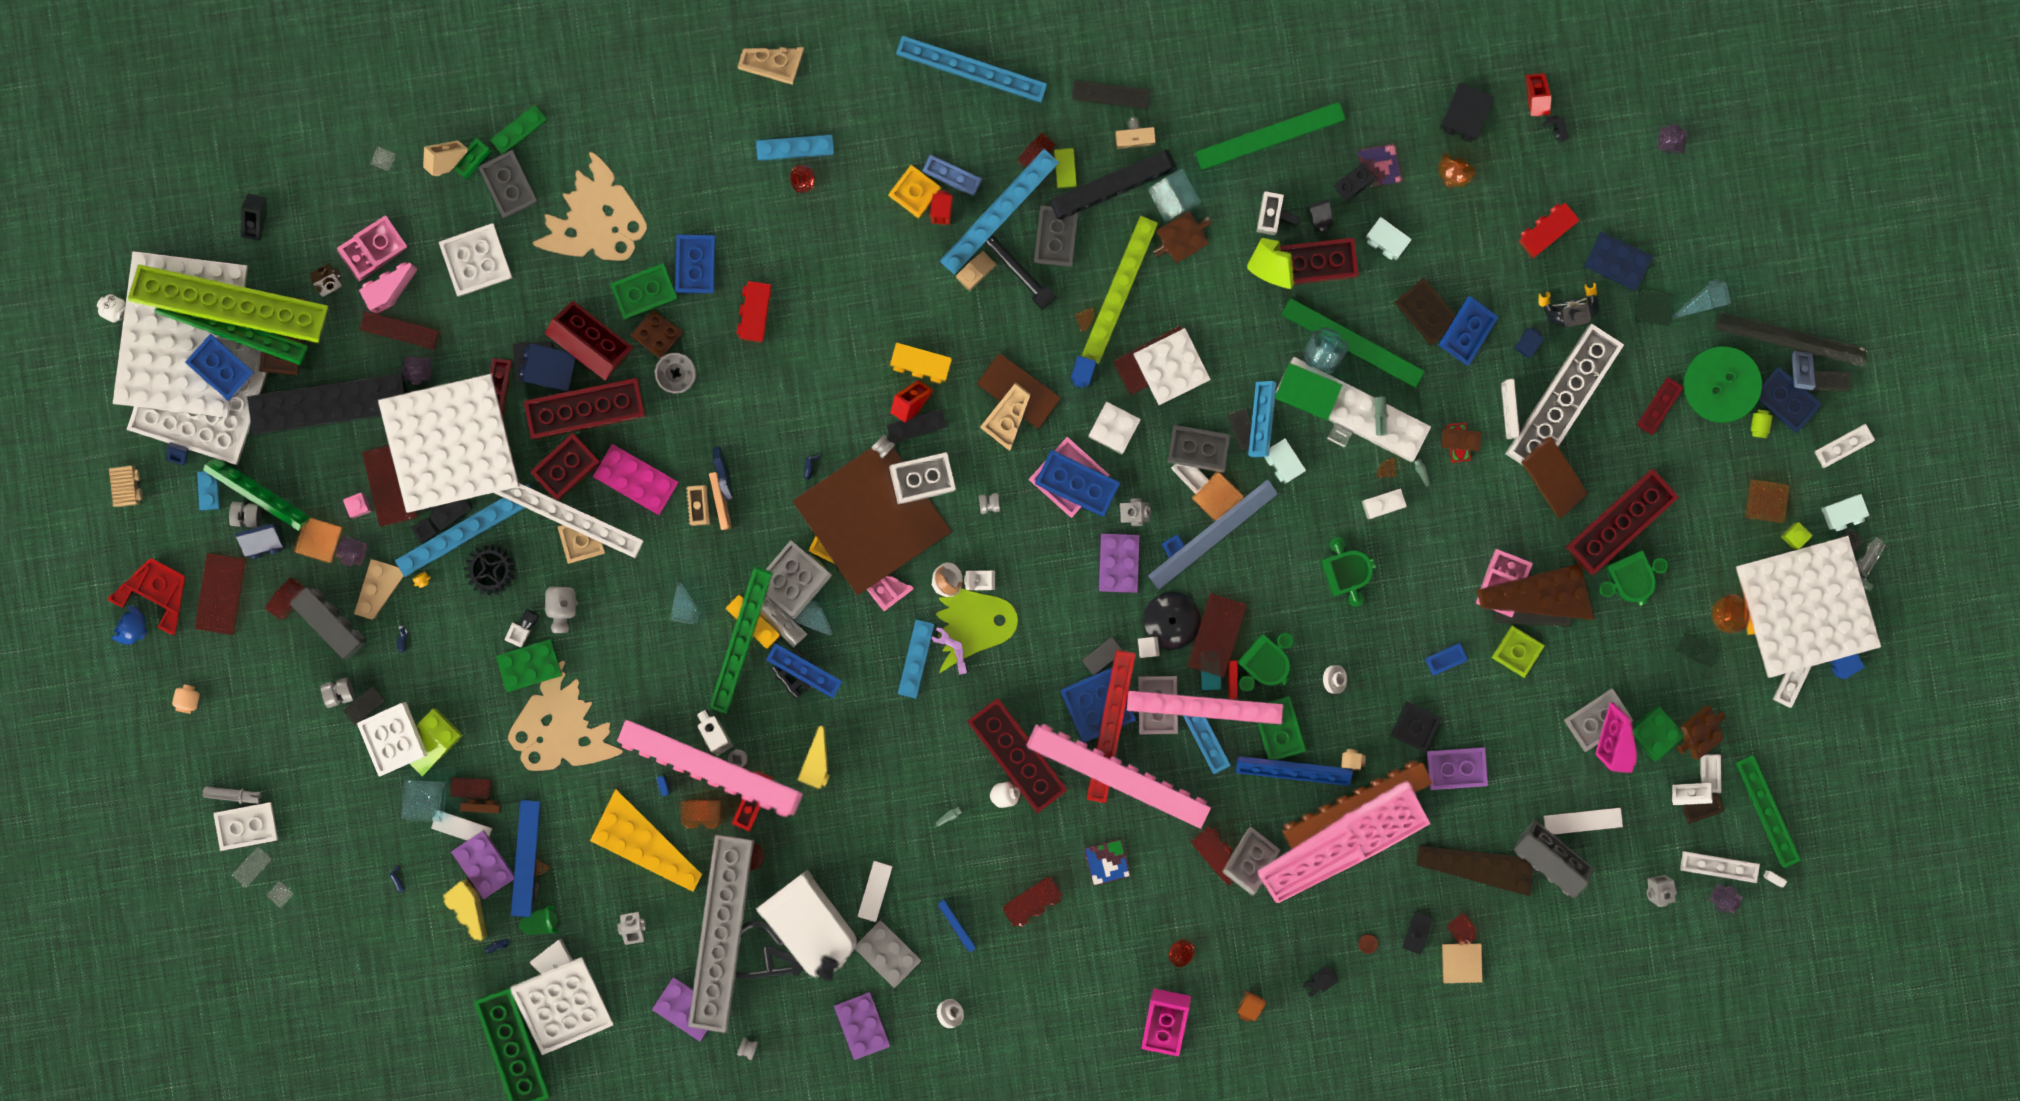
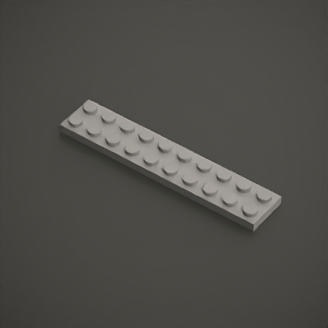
M715 835L688 1027L726 1033L728 1030L754 840Z

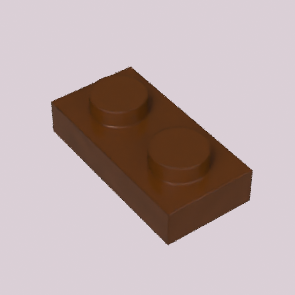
M1442 429L1441 448L1480 451L1481 432Z
M466 799V803L460 804V811L501 813L502 805H497V801L485 800V804L477 803L478 800Z

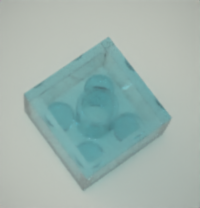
M404 780L401 818L407 821L443 823L447 784L436 781Z

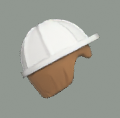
M946 562L941 564L933 572L932 586L934 590L945 597H954L959 593L963 583L961 571L953 563Z

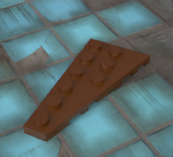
M1580 564L1477 590L1481 609L1594 620Z

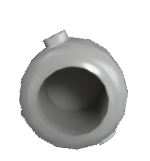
M549 587L546 590L545 613L548 617L553 618L551 625L553 633H567L569 631L567 618L575 616L576 605H578L576 593L572 587Z

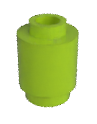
M1757 410V413H1753L1751 424L1753 437L1767 438L1768 434H1770L1772 415H1769V411Z

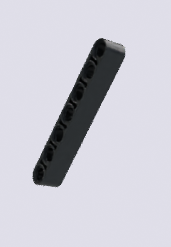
M1166 150L1061 194L1050 200L1049 203L1057 220H1061L1170 174L1177 169V166L1169 150Z

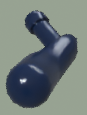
M819 455L807 457L804 472L805 479L811 478L813 470L811 461L819 459Z
M399 626L401 632L397 641L398 651L405 652V640L408 632L403 626Z
M397 865L393 872H390V878L398 892H403L405 887L402 881L395 876L396 872L400 869Z
M509 939L493 942L486 947V952L490 954L496 949L507 948Z

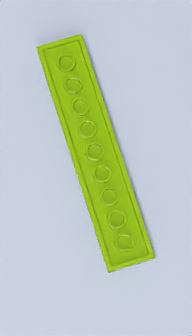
M140 264L137 266L128 295L129 302L319 343L328 312L327 305Z

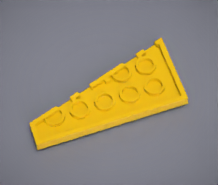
M615 789L590 841L694 892L702 873Z

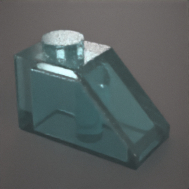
M677 582L670 620L694 625V622H698L700 611L697 610L698 606L684 584Z
M811 600L798 615L796 623L832 636L833 630L823 608L819 607V602Z

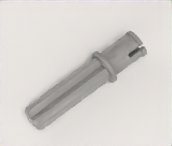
M205 787L203 789L204 798L238 801L240 804L243 802L260 804L261 802L259 800L261 799V792Z

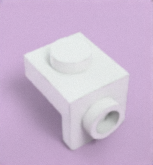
M966 571L964 577L966 590H995V571Z

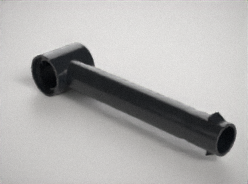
M991 235L985 241V244L1034 295L1032 300L1042 310L1057 298L1047 285L1042 287L1013 255L1002 246L994 235Z

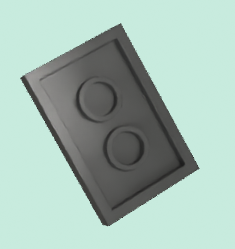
M513 150L478 166L504 219L538 203Z
M1040 205L1034 263L1072 267L1078 213L1057 220L1051 206Z
M1173 425L1167 463L1224 473L1230 435Z

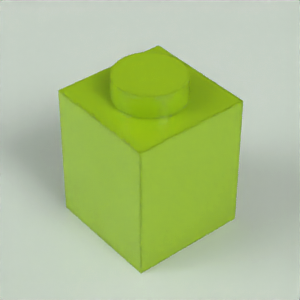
M1799 522L1793 523L1781 536L1794 550L1800 549L1812 537Z

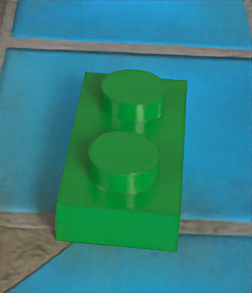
M476 138L468 147L467 153L453 169L467 180L492 151Z

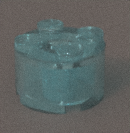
M1321 328L1320 331L1316 329L1304 348L1305 363L1310 367L1324 370L1326 373H1333L1348 350V343L1346 340L1343 342L1340 339L1341 335L1332 329Z

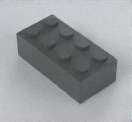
M306 587L289 604L343 659H351L366 644L363 640L365 636L358 629L354 630L350 626L352 623L347 617H342L337 613L339 609L332 602L329 603L324 599L325 595L320 589Z
M1535 819L1519 835L1514 848L1519 857L1529 861L1535 870L1541 871L1546 875V878L1551 883L1557 884L1567 896L1575 898L1589 884L1594 868Z

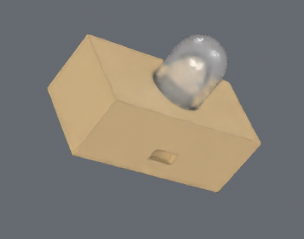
M1136 117L1129 119V130L1115 132L1117 149L1155 145L1154 127L1140 129V123Z

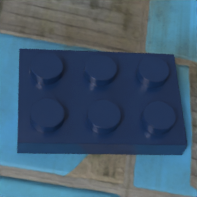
M1600 232L1584 267L1633 291H1637L1653 256Z
M1779 366L1762 384L1761 395L1758 400L1795 433L1799 432L1822 405L1807 390L1794 388V379Z

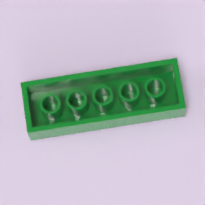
M511 987L475 1000L474 1004L508 1100L542 1101L550 1098L552 1094L527 1023L511 992Z

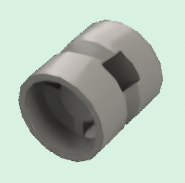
M232 501L229 511L230 526L242 527L245 524L246 527L258 528L261 522L262 509L255 503L245 505L244 502Z
M348 677L336 680L335 684L328 682L320 686L327 708L338 706L340 702L344 704L355 700L354 691Z

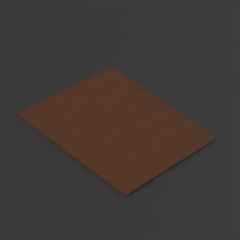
M871 447L792 500L857 596L951 533V530L929 498L898 505L889 467L894 464L903 463L894 448L882 459L880 453L874 451Z

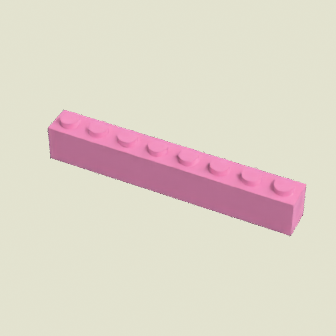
M1128 691L1126 710L1275 724H1281L1283 709L1281 704Z

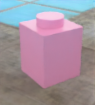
M364 493L343 499L350 518H357L372 512Z

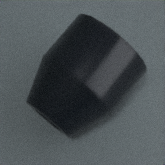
M526 609L521 617V627L530 630L536 624L539 615Z

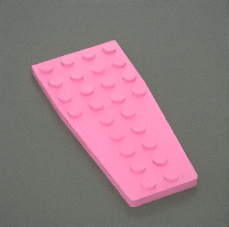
M1406 782L1398 785L1390 792L1380 795L1374 801L1364 804L1353 813L1346 814L1340 821L1259 870L1258 874L1275 902L1280 903L1387 849L1430 825V822L1410 785Z

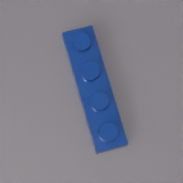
M776 643L766 659L831 698H834L843 682Z

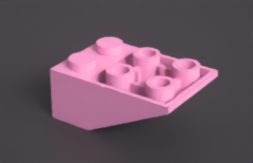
M404 262L396 267L397 270L394 272H385L379 276V280L375 282L371 280L363 284V288L359 291L369 310L378 314L393 306L418 270L416 266Z

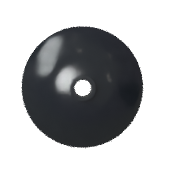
M1176 592L1161 594L1155 597L1145 609L1143 616L1145 633L1148 638L1158 637V646L1169 650L1183 648L1195 639L1200 629L1201 618L1199 610L1195 603L1183 594ZM1171 617L1176 619V623L1173 625L1169 623V618Z

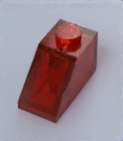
M1041 133L1020 155L1017 162L1026 168L1043 149L1050 153L1056 144Z
M290 577L275 592L264 609L278 619L285 620L293 608L289 603L305 587Z

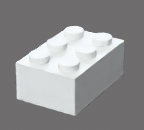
M947 452L894 464L889 467L898 505L956 490Z

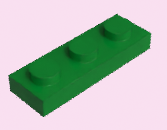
M534 105L490 139V141L503 155L548 120L537 106Z

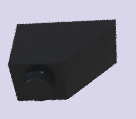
M253 194L247 195L241 206V237L260 241L267 213V197Z
M1328 199L1308 206L1307 213L1313 231L1319 230V233L1329 230V226L1333 224V218Z

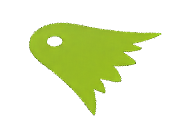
M962 588L954 597H939V600L949 608L937 612L936 615L944 622L949 623V625L943 628L949 637L962 644L963 659L1005 642L1016 631L1018 625L1017 613L1006 600ZM1003 615L1005 617L1004 625L997 626L994 623L995 616ZM946 645L943 651L951 652L945 659L939 673L958 662L955 649L949 645Z

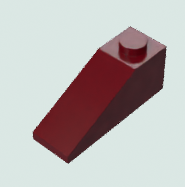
M493 358L489 374H492L504 420L512 360Z

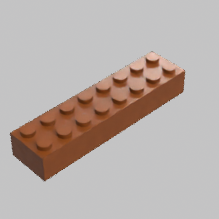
M1414 760L1404 765V769L1400 771L1399 769H1394L1387 773L1388 777L1384 779L1376 778L1369 782L1370 786L1366 788L1363 786L1358 787L1352 791V795L1340 796L1335 799L1336 803L1322 805L1318 808V812L1314 814L1309 812L1301 816L1302 820L1298 822L1293 820L1283 825L1284 829L1281 831L1290 849L1293 850L1343 819L1346 814L1353 813L1364 804L1374 801L1380 795L1390 792L1400 784L1408 782L1413 793L1433 784L1423 763Z

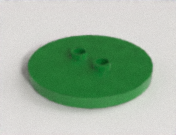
M1714 347L1700 353L1690 363L1684 378V393L1690 407L1702 418L1716 423H1730L1745 417L1756 406L1762 390V378L1756 363L1746 353L1732 347Z

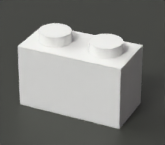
M1264 192L1256 232L1276 235L1284 195Z
M1401 489L1362 501L1367 519L1407 507Z

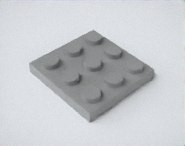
M790 540L766 569L774 572L766 595L793 619H796L832 575Z

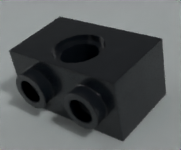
M1362 162L1333 187L1343 200L1349 203L1379 178L1367 163Z

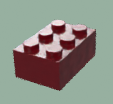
M572 433L541 461L531 473L557 501H560L594 470L601 461L576 434Z

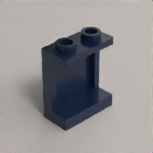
M529 344L528 347H525L523 352L525 363L519 370L521 382L568 392L575 357L569 352L540 345Z

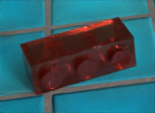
M1206 827L1190 842L1224 883L1229 886L1234 880L1222 871L1232 855L1230 853L1233 850L1226 842L1222 844L1219 841L1220 835L1214 828L1209 829V827Z
M1049 875L1002 906V910L1014 927L1018 925L1021 928L1029 922L1028 918L1032 915L1037 917L1045 912L1044 908L1049 904L1054 906L1061 901L1060 897L1063 895Z

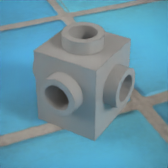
M1130 499V503H1120L1121 523H1131V526H1143V522H1150L1151 508L1149 502H1142V499Z
M1666 875L1648 878L1647 897L1649 901L1659 907H1665L1668 903L1675 902L1676 887L1673 879Z
M639 912L620 915V923L617 926L619 935H622L625 945L644 942L643 931L646 930L645 919H641Z

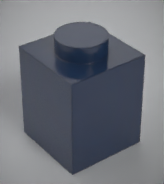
M1535 328L1526 329L1513 349L1530 359L1544 340L1541 337L1542 333Z

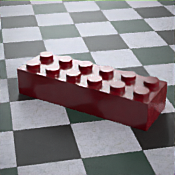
M637 378L523 401L532 440L647 417L640 382Z
M1651 469L1572 539L1565 548L1589 575H1594L1679 497L1657 472Z
M998 698L967 721L1036 813H1039L1068 790L1039 752L1027 747L1029 738Z

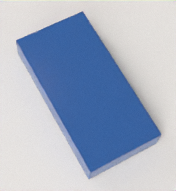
M1461 643L1425 658L1432 676L1468 660Z

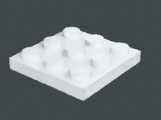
M493 223L439 242L458 297L512 278Z
M1185 328L1133 354L1158 405L1211 380Z
M406 702L357 723L378 776L385 775L428 755Z

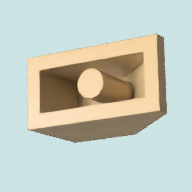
M458 140L424 147L423 168L434 176L448 173L467 153L468 148Z
M982 251L956 275V279L971 291L997 264Z

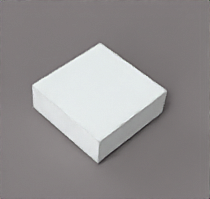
M512 623L504 640L523 648L530 630Z
M1158 637L1138 639L1140 658L1160 656Z
M1766 870L1763 875L1765 879L1779 887H1784L1787 882L1771 871Z

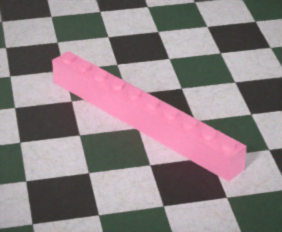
M625 721L617 742L622 743V748L630 751L633 748L639 750V755L646 758L653 756L657 758L656 762L665 766L667 763L674 765L673 769L684 773V770L691 772L690 776L695 779L701 780V778H705L708 780L707 784L717 788L719 785L724 786V791L734 795L738 792L742 794L743 799L753 802V799L760 802L759 806L769 810L770 807L777 809L776 813L785 817L788 814H795L803 793L632 721Z
M1036 724L1027 743L1028 748L1201 829L1211 809L1206 805L1208 801L1200 797L1196 799L1189 797L1190 793L1183 789L1179 791L1172 789L1173 785L1166 781L1162 783L1155 781L1156 777L1147 772L1145 775L1138 773L1139 769L1130 764L1128 767L1121 765L1122 761L1113 756L1109 759L1104 756V752L1096 748L1092 751L1086 748L1087 744L1079 740L1075 743L1069 740L1070 736L1062 732L1058 735L1052 732L1053 728L1042 724V726Z

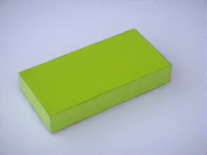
M1074 149L1054 150L1055 159L1059 162L1056 165L1057 189L1077 187Z

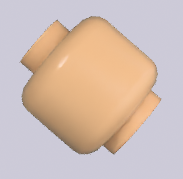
M184 684L183 688L179 687L175 690L172 705L176 707V711L191 714V711L197 709L200 694L194 690V686Z

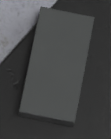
M1111 637L1086 656L1082 662L1092 675H1095L1114 660L1116 650L1122 649Z

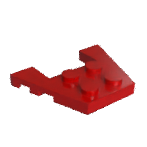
M150 558L107 600L124 608L133 591L167 609L158 628L174 636L176 634L186 576Z

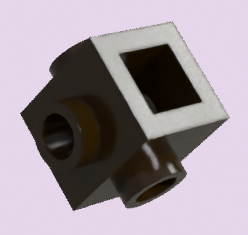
M330 263L320 266L317 270L309 273L313 285L322 297L342 287L340 281L342 276L337 268L333 269Z

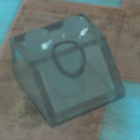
M1183 168L1165 177L1148 189L1166 223L1201 203Z

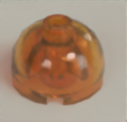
M1444 153L1438 164V173L1444 180L1443 184L1452 189L1454 186L1460 188L1471 183L1477 174V171H1474L1475 168L1460 158L1451 159L1453 155Z
M1731 594L1715 602L1711 610V616L1717 629L1730 634L1740 632L1748 626L1749 611L1748 608L1744 609L1742 604L1744 601L1741 597Z

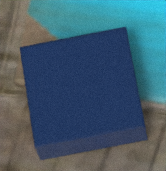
M170 442L167 446L166 460L185 466L188 448Z

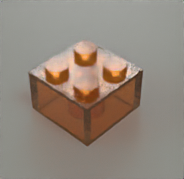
M723 800L681 801V825H686V828H697L699 825H705V828H717L718 825L723 823Z

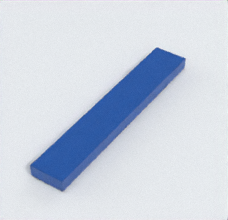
M1238 756L1236 773L1345 786H1350L1353 776V769Z
M521 800L511 916L531 917L540 801Z

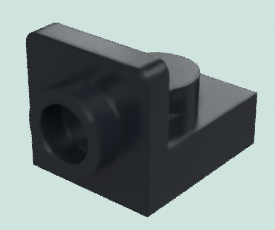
M1558 115L1548 117L1547 121L1543 123V128L1554 125V139H1558V144L1567 142L1569 138L1564 117L1558 118Z

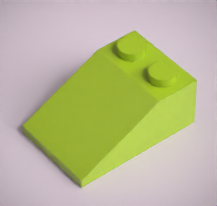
M432 709L416 726L428 755L409 764L422 777L464 736L437 709Z

